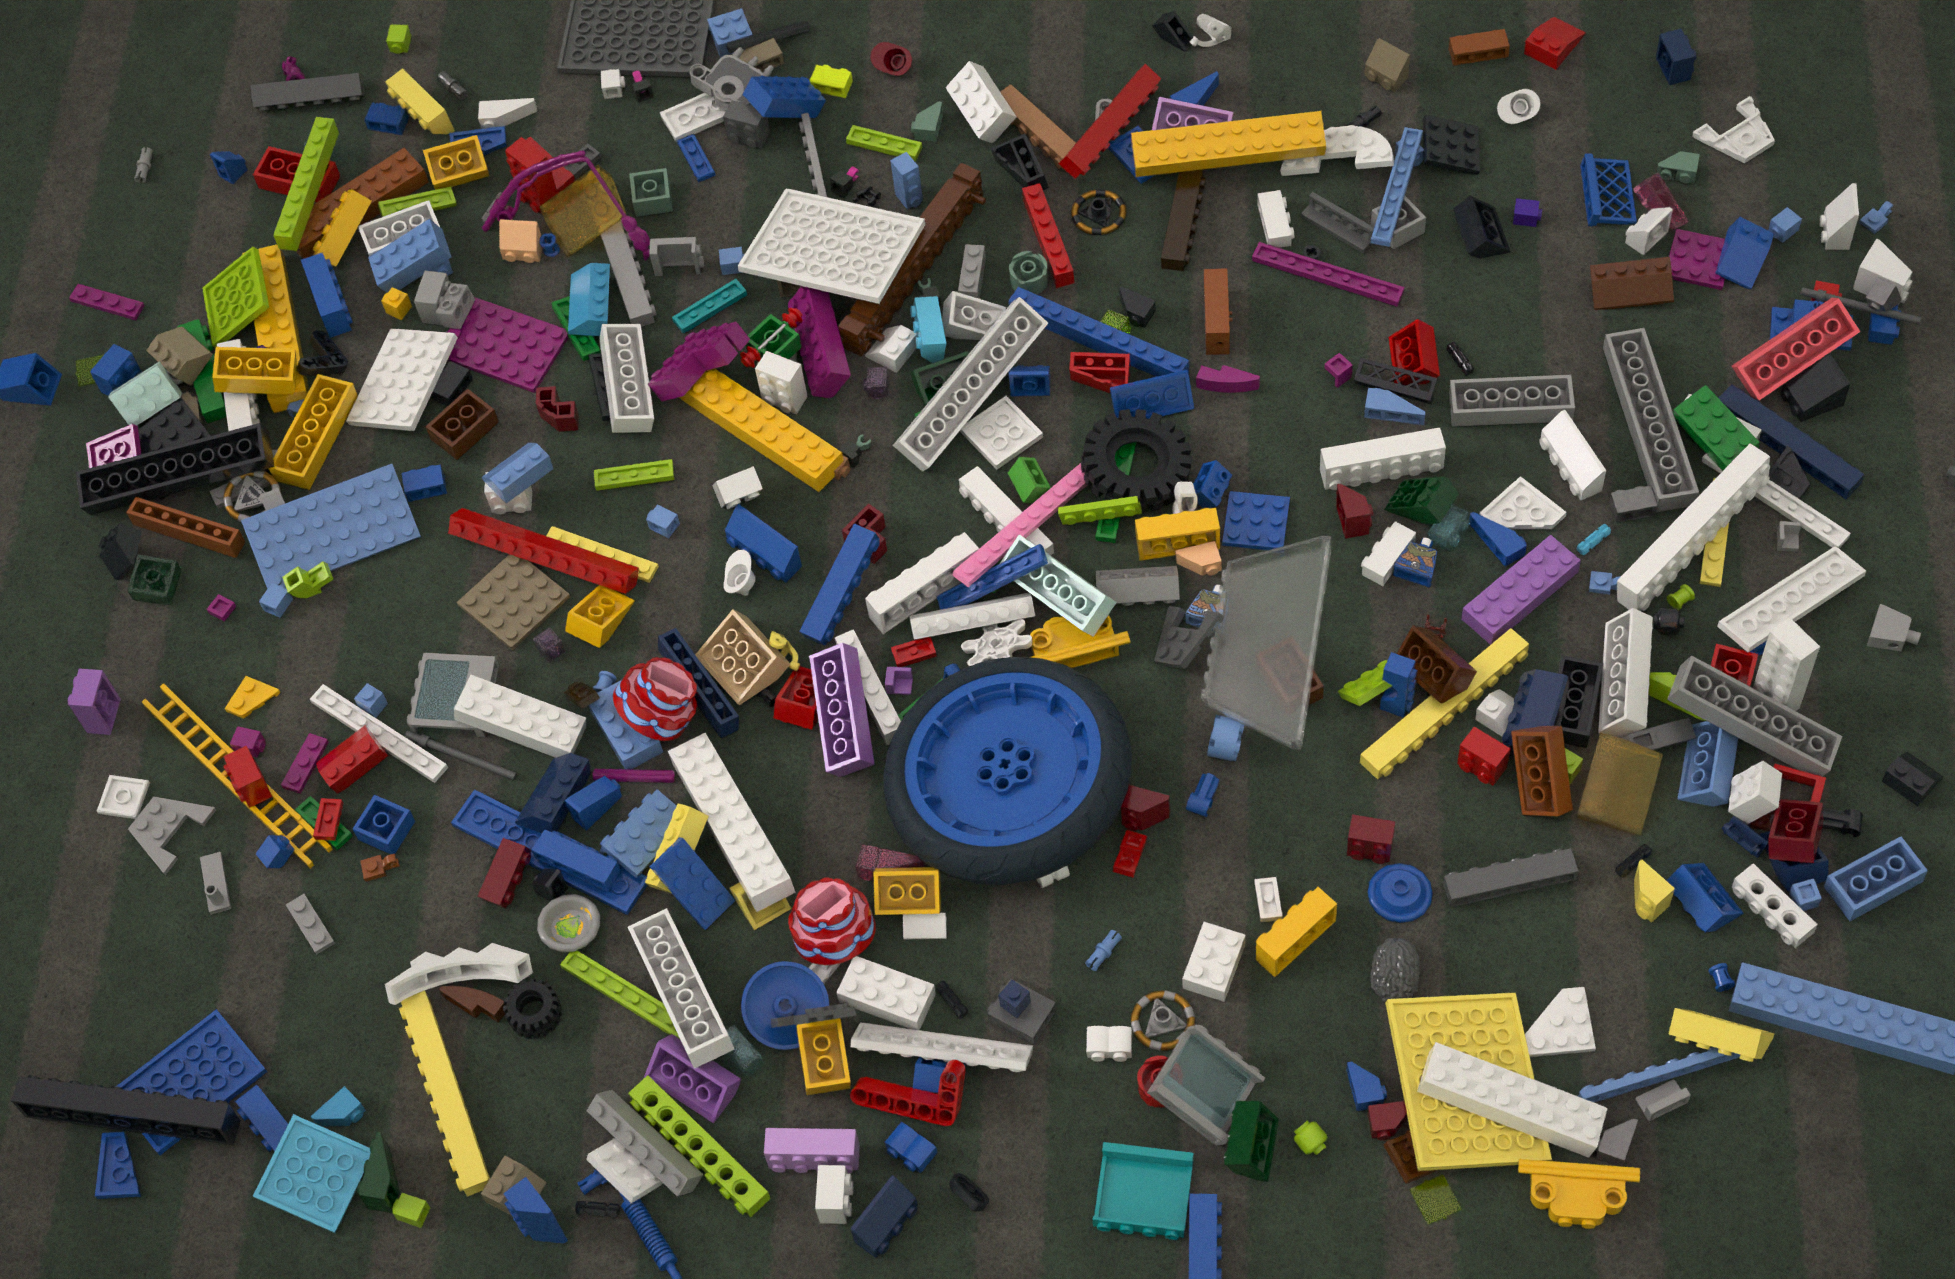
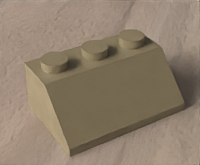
M182 326L158 334L146 350L158 362L160 361L164 368L175 378L189 385L193 384L213 355Z

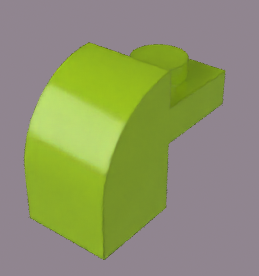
M324 561L308 572L297 566L282 577L287 592L297 598H309L322 593L321 587L333 580L330 568Z

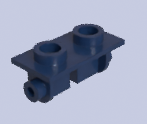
M1733 816L1729 823H1725L1722 827L1725 835H1728L1756 858L1760 856L1769 843L1736 816Z

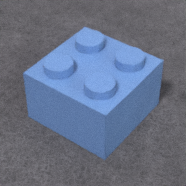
M742 8L707 19L710 34L720 58L734 53L728 52L726 48L727 42L753 35Z

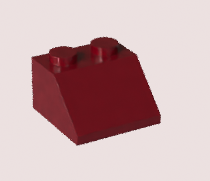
M1337 484L1336 508L1345 539L1368 535L1369 528L1372 527V505L1367 503L1366 497L1342 484Z
M1129 785L1121 806L1122 825L1132 831L1137 829L1144 830L1169 818V795Z

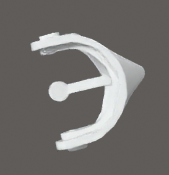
M1201 14L1197 18V25L1208 33L1212 40L1204 42L1194 36L1190 43L1193 46L1198 44L1202 47L1216 45L1231 38L1232 27L1209 15Z

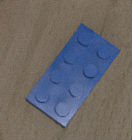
M1187 370L1110 387L1114 414L1117 418L1119 417L1120 410L1127 409L1130 410L1132 417H1135L1136 409L1146 410V418L1150 419L1153 412L1165 416L1194 409Z
M681 837L649 866L704 930L735 901L727 889Z

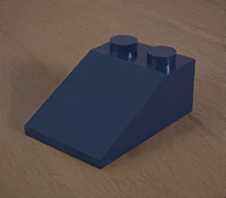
M1770 831L1759 834L1769 842ZM1768 843L1767 846L1765 847V850H1766V853H1767V855H1768V857H1769V843ZM1819 847L1817 848L1814 863L1769 859L1778 880L1787 891L1791 890L1793 884L1813 878L1816 884L1825 882L1829 875L1828 859Z

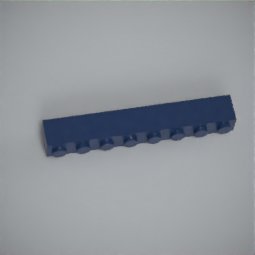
M1732 384L1719 397L1720 401L1737 418L1761 429L1759 438L1761 442L1780 455L1789 446L1806 473L1844 499H1847L1861 485L1864 474L1858 468L1851 466L1842 457L1829 451L1826 446L1819 444L1807 433H1803L1794 427L1791 422L1782 419L1776 412L1763 406L1760 401L1747 395L1741 388H1737Z

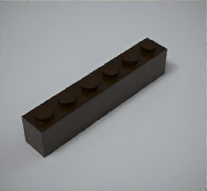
M1203 170L1179 172L1161 255V269L1184 271L1185 265H1189L1190 254L1188 250L1193 248V238H1191V235L1196 233L1197 223H1194V221L1199 219L1200 208L1197 207L1198 204H1202L1203 193L1200 192L1201 189H1205L1206 178H1203Z

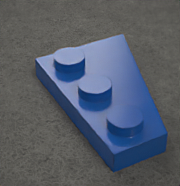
M505 126L450 133V142L477 135L483 155L507 146Z
M124 1132L102 1133L95 1197L97 1199L141 1197L127 1135Z

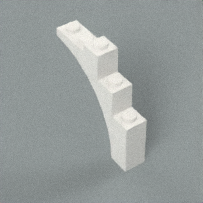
M491 943L478 953L460 947L445 957L424 952L410 962L411 967L386 983L385 988L389 1003L396 1005L410 996L443 984L472 979H497L519 983L532 974L533 971L529 954Z

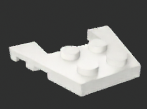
M1751 96L1738 103L1736 107L1746 120L1722 135H1718L1706 123L1693 131L1692 136L1743 163L1748 162L1767 150L1775 142L1768 126L1762 121L1758 108H1755L1754 100Z

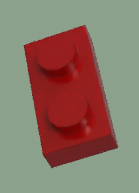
M931 637L920 638L891 647L897 667H904L937 657Z
M321 798L313 833L315 840H336L343 808L342 799Z

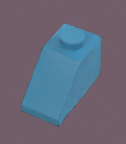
M344 1086L319 1108L311 1118L319 1126H349L351 1123L358 1122L366 1110Z

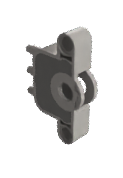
M738 48L732 55L722 56L712 69L701 64L693 65L690 68V79L694 87L711 97L714 96L717 107L726 111L731 100L752 105L743 96L751 77H769L774 67L769 65L762 73L754 68L758 62V57L754 56L746 63L739 59L743 49ZM727 92H733L731 95H725Z

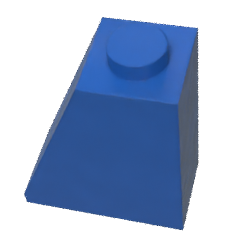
M603 776L568 797L565 802L572 819L587 831L622 797L620 792L621 786L614 779L610 781L606 776Z

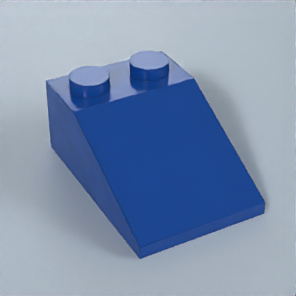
M1739 217L1728 228L1715 274L1744 288L1751 289L1769 252L1774 233Z

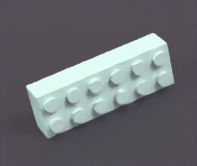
M1018 535L1000 564L1036 546V544ZM1047 552L1045 554L1048 564L1014 580V582L1076 627L1093 637L1117 603Z

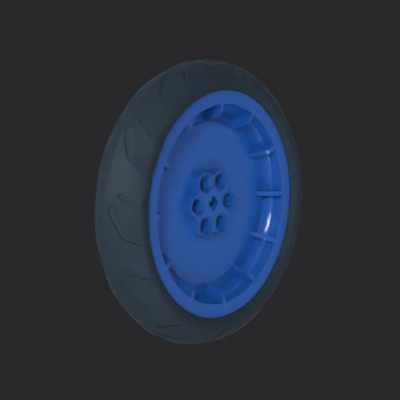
M1006 657L980 662L949 675L938 682L919 698L900 722L890 742L884 770V795L888 814L902 841L922 861L934 869H939L941 873L971 883L988 885H1009L1035 880L1071 864L1091 849L1112 825L1129 787L1132 766L1130 738L1124 719L1109 696L1093 680L1074 669L1057 662L1032 657Z

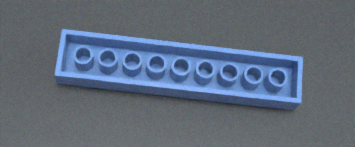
M1742 962L1729 1012L1954 1075L1955 1021Z

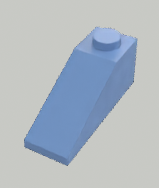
M1368 388L1364 418L1424 425L1425 411L1388 390Z

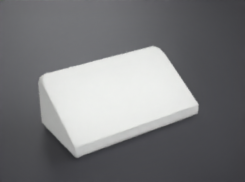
M946 913L903 914V939H947Z

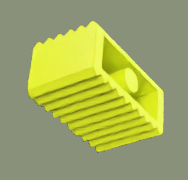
M816 65L810 79L813 87L821 93L842 98L847 97L853 82L850 71L844 68H831L828 65Z

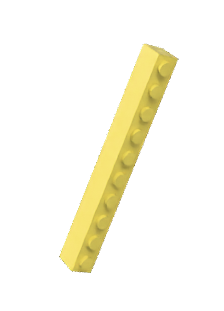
M1510 628L1469 663L1477 673L1467 690L1443 704L1430 695L1361 753L1360 764L1377 779L1382 776H1388L1392 772L1393 766L1397 763L1402 764L1412 750H1419L1424 744L1423 741L1428 737L1433 738L1438 733V728L1443 724L1445 726L1448 725L1457 712H1464L1469 706L1470 701L1473 699L1478 700L1483 695V690L1488 686L1490 688L1493 687L1502 674H1509L1515 663L1523 662L1528 656L1529 643Z
M424 990L401 1001L402 1007L399 1008L402 1019H407L408 1026H405L409 1039L413 1038L415 1044L411 1045L415 1057L419 1056L421 1063L417 1065L421 1076L425 1075L427 1079L424 1086L427 1094L432 1095L433 1101L430 1104L434 1114L438 1113L440 1120L436 1122L440 1133L444 1132L446 1137L443 1140L444 1147L447 1153L451 1152L452 1159H449L453 1172L457 1171L459 1178L455 1179L459 1191L464 1190L468 1197L483 1191L490 1177L430 999Z

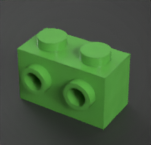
M1019 457L1008 472L1023 503H1034L1051 488L1035 458Z

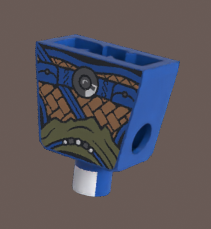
M1422 538L1420 544L1410 542L1396 561L1393 576L1431 587L1437 559V551L1432 549L1433 541L1429 538Z

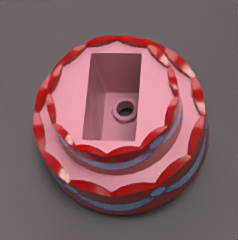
M655 657L646 664L639 663L628 670L613 692V702L620 717L635 731L655 740H674L683 734L696 713L697 701L694 696L697 685L692 674L686 671L681 664L673 662L669 658Z
M822 878L819 881L810 882L805 888L801 889L797 894L788 918L789 929L796 951L803 959L819 965L839 964L858 956L869 946L876 931L875 919L865 895L838 878Z

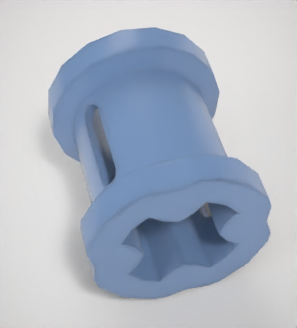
M600 671V678L597 685L593 686V689L597 693L616 682V676L608 671Z

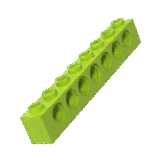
M648 1075L628 1093L631 1098L630 1105L637 1112L642 1110L646 1114L644 1117L652 1127L657 1125L661 1129L659 1133L667 1141L671 1139L675 1143L674 1148L682 1155L686 1153L691 1158L689 1162L698 1170L701 1168L706 1173L704 1175L706 1180L711 1185L716 1183L721 1188L719 1192L727 1200L730 1198L736 1202L735 1208L742 1215L747 1213L752 1217L770 1200L768 1191ZM650 1102H658L655 1106L648 1107ZM668 1115L673 1116L671 1120L663 1121L664 1117ZM681 1130H687L685 1135H677ZM695 1145H702L701 1149L697 1151L692 1150ZM717 1159L714 1165H707L709 1160ZM725 1174H733L729 1180L722 1179ZM742 1188L748 1189L743 1195L737 1194Z

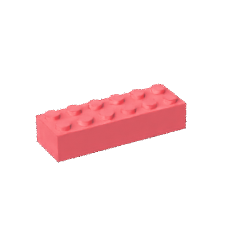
M1831 298L1731 367L1753 399L1761 400L1858 334L1860 330L1840 299Z

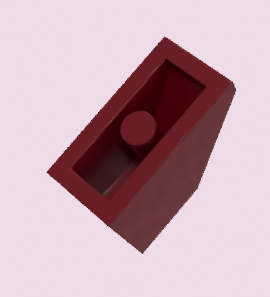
M1405 1101L1368 1106L1367 1114L1372 1138H1378L1381 1141L1395 1136L1408 1119Z

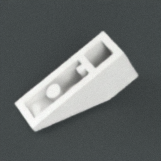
M534 98L479 101L478 120L481 129L506 126L537 112V106Z

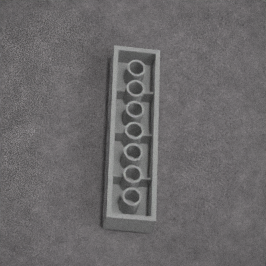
M1692 655L1680 665L1667 699L1800 771L1822 777L1830 772L1842 739L1841 735Z

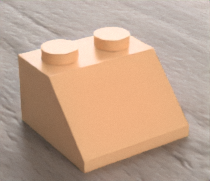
M500 220V252L503 260L509 262L518 260L527 263L540 262L543 247L539 243L541 232L536 221Z

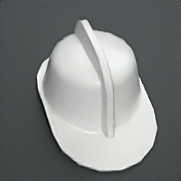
M1529 89L1510 93L1502 97L1498 102V115L1504 122L1509 124L1525 121L1537 114L1540 108V99L1535 92Z
M738 550L729 557L726 563L724 589L728 593L736 592L747 596L755 583V575L751 570L750 554L745 550Z

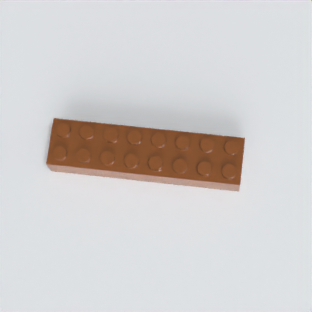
M402 148L313 205L296 252L302 259L313 256L315 252L313 247L317 241H321L323 237L322 231L326 224L329 225L333 219L331 214L335 208H339L341 204L339 200L344 191L347 192L352 189L372 201L359 224L362 225L380 214L378 202L408 196L429 183L425 170L405 148Z

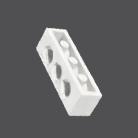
M1755 864L1749 866L1734 879L1732 885L1734 894L1738 898H1743L1747 901L1749 908L1755 914L1759 913L1765 919V923L1769 928L1776 929L1786 944H1791L1796 948L1815 932L1818 924ZM1752 890H1758L1761 894H1755ZM1768 905H1773V906H1775L1777 909H1776V910L1770 909V908L1768 907ZM1784 921H1791L1793 925H1788Z

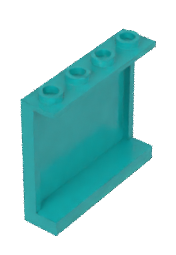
M1103 1142V1157L1093 1226L1097 1227L1100 1231L1118 1229L1124 1234H1133V1231L1142 1232L1147 1237H1155L1156 1234L1165 1235L1167 1239L1177 1240L1179 1237L1184 1238L1194 1161L1193 1153Z

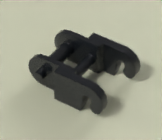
M869 186L857 193V198L854 197L853 202L857 203L861 198H866L869 200L868 207H873L876 204V200L881 198V193H875L872 191V186ZM870 193L873 197L870 198L867 195Z

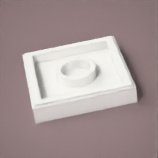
M109 775L97 813L136 819L150 784L149 780Z

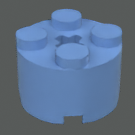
M1216 715L1207 756L1236 761L1245 722Z

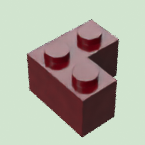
M868 503L842 530L845 542L854 524L875 532L880 538L878 549L870 557V562L875 564L887 552L886 540L879 534L886 525L884 514Z

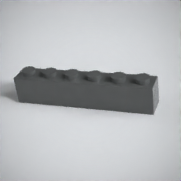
M360 73L250 85L253 107L259 108V111L270 110L272 106H277V109H285L290 104H295V107H303L308 102H313V105H321L326 100H331V103H339L344 98H349V101L360 100V97L365 96L363 75Z
M1559 848L1547 854L1537 853L1529 858H1514L1506 863L1495 862L1488 867H1473L1468 871L1460 873L1457 871L1451 872L1444 876L1443 886L1450 907L1577 880L1579 871L1571 848L1565 850Z

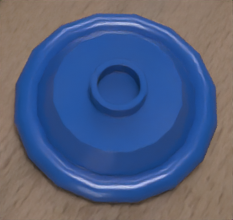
M1402 863L1387 865L1378 870L1370 880L1367 891L1370 905L1375 912L1388 921L1398 923L1414 921L1424 915L1431 905L1433 896L1430 881L1425 874L1412 865Z

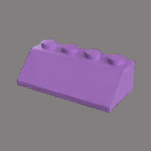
M673 1034L657 1042L644 1078L648 1075L665 1092L712 1123L716 1121L733 1099L741 1082V1078L713 1060L694 1069L681 1040Z

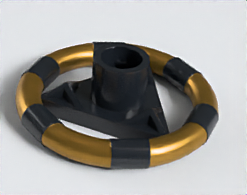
M1096 189L1088 191L1076 199L1072 206L1071 216L1074 224L1081 231L1092 235H1104L1115 231L1123 224L1127 210L1122 198L1108 190ZM1107 197L1106 199L1096 198L1092 200L1091 205L1079 209L1080 206L1089 198ZM1113 200L1118 206L1120 213L1119 217L1109 226L1111 201ZM1078 214L1103 226L1104 228L1089 227L1085 225Z

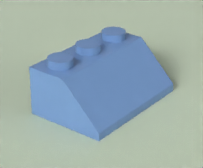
M527 443L485 474L482 480L507 504L550 472L553 466L549 455L537 443Z

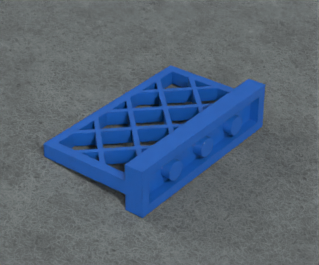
M1585 153L1580 167L1588 226H1596L1597 223L1636 224L1628 160L1593 158V154ZM1596 165H1601L1606 170L1601 172L1596 168ZM1624 166V172L1620 174L1614 167ZM1608 172L1616 177L1613 181L1606 176ZM1600 179L1608 184L1605 188L1598 183ZM1621 180L1626 184V187L1622 189L1616 182ZM1612 187L1618 194L1614 196L1607 190ZM1602 194L1610 199L1607 203L1600 199ZM1621 195L1628 199L1626 204L1618 199ZM1614 202L1620 209L1615 211L1609 205ZM1607 210L1612 216L1604 217L1602 216V211ZM1624 210L1630 214L1631 218H1624L1620 213Z

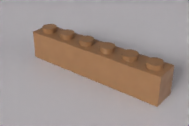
M1009 85L1000 91L1016 115V119L1011 125L1014 124L1021 135L1026 134L1032 145L1042 149V153L1047 158L1053 159L1059 169H1064L1058 163L1076 143L1015 87Z

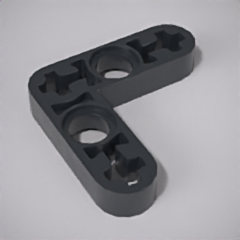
M320 330L314 331L311 335L310 343L320 356L301 358L297 365V372L303 376L344 373L348 365L346 357L325 332Z

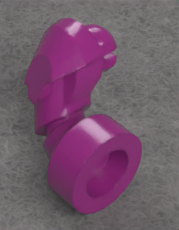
M288 56L287 61H282L284 75H287L286 81L306 79L296 65L297 59L295 57Z

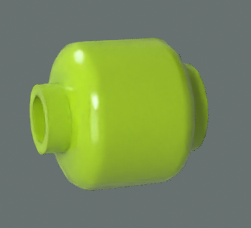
M1307 1120L1294 1131L1296 1134L1294 1141L1305 1154L1308 1155L1314 1152L1317 1155L1326 1147L1324 1142L1327 1140V1134L1316 1122L1309 1123Z

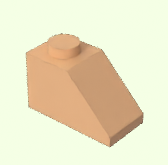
M1215 541L1175 551L1177 564L1200 575L1207 574L1212 576L1222 571V561Z

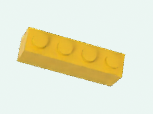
M352 189L343 192L339 200L341 201L339 208H335L331 214V218H333L329 225L326 224L322 231L323 237L321 241H317L313 247V251H315L313 256L323 252L325 259H330L332 267H336L372 202Z

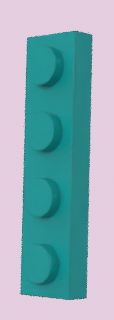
M734 279L673 316V322L684 334L747 296V291L737 279Z

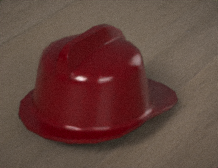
M882 42L877 44L871 51V62L880 71L900 76L911 68L912 56L909 50L890 42Z

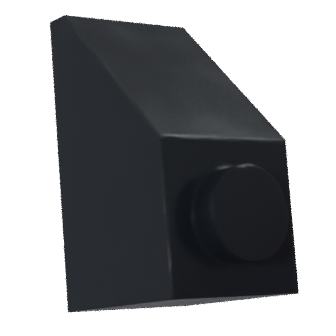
M1176 11L1162 14L1152 25L1161 39L1185 52L1192 45L1190 41L1193 35Z
M1121 286L1119 289L1120 301L1127 320L1133 326L1145 328L1156 312V301Z
M544 868L541 873L535 876L532 883L535 893L548 901L564 895L568 889L564 877L558 869Z

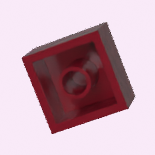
M1352 814L1347 856H1351L1354 860L1370 859L1377 864L1390 863L1395 821Z

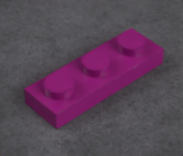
M309 733L281 783L282 788L301 794L316 767V763L329 743L328 739Z

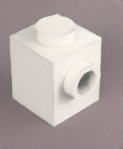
M620 70L601 71L604 99L623 97L622 87H625V78L621 76Z

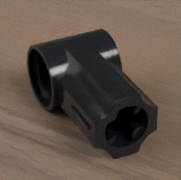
M1823 808V828L1841 831L1842 835L1851 834L1853 837L1861 835L1862 812L1855 809H1847L1843 812Z

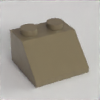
M1378 38L1365 64V76L1368 80L1381 84L1384 89L1396 92L1408 79L1410 55Z
M504 1156L481 1192V1195L486 1203L510 1214L504 1204L507 1199L503 1193L526 1177L540 1195L547 1182L524 1165Z

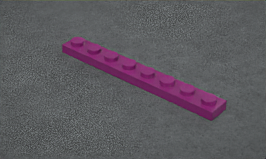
M1261 242L1258 243L1252 255V261L1390 305L1398 306L1404 293L1405 287Z

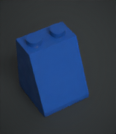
M37 353L4 359L0 366V399L3 401L51 406L62 373Z

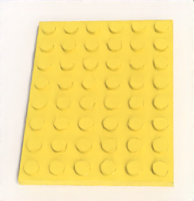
M1516 993L1387 999L1385 1004L1418 1171L1518 1165L1519 1159L1552 1160L1547 1141L1417 1092L1428 1054L1435 1042L1534 1080Z

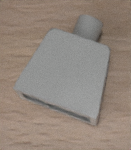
M1880 604L1867 646L1902 651L1905 642L1917 645L1921 633L1909 630L1911 617Z

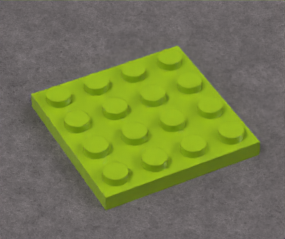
M251 247L202 288L212 346L217 347L218 343L230 340L269 308L259 249Z

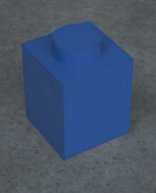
M269 835L256 855L266 868H281L295 849L285 836Z

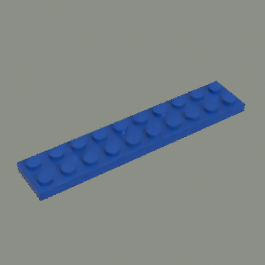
M475 789L451 822L453 827L496 849L499 848L502 839L505 838L532 850L542 834L517 825L515 821L520 812ZM560 833V834L563 836V838H565V839H567V840L572 839V838H570V837H568V836H566V835ZM580 843L581 846H583V847H585V848L588 849V846H586V845ZM531 851V860L528 865L540 871H543L544 868L556 869L536 860ZM619 863L621 872L608 892L561 871L567 885L626 915L630 913L648 886L645 883L646 875L641 873L635 878Z

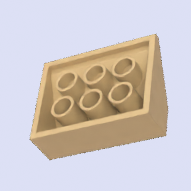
M732 609L695 654L701 664L739 705L778 680L790 665L789 661L777 648L769 644V640L747 616Z

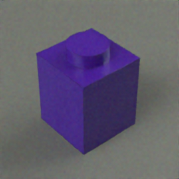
M1516 198L1513 225L1536 227L1537 220L1541 221L1542 209H1539V201Z

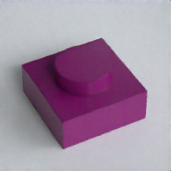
M218 594L206 610L209 614L225 622L236 608V605L233 601Z

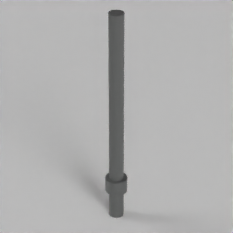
M1802 287L1800 295L1815 298V301L1818 302L1839 298L1846 307L1917 325L1921 321L1919 316L1895 310H1889L1888 312L1880 310L1877 312L1871 309L1867 303L1828 294L1820 289L1816 291Z
M409 730L405 734V738L417 742L421 747L426 749L428 747L513 781L518 775L516 772L434 741L432 737L425 734L419 735Z

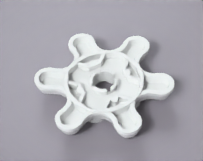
M1014 620L1009 626L999 628L997 624L983 626V636L975 640L963 642L961 648L965 653H975L968 660V666L988 660L1012 657L1014 651L1030 648L1032 646V637L1030 635H1019L1025 630V620Z

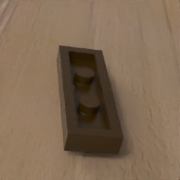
M583 682L572 683L568 686V690L564 692L568 700L582 709L600 699L597 692Z

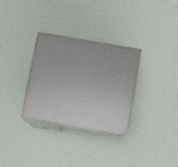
M1780 521L1777 530V551L1798 552L1800 522Z

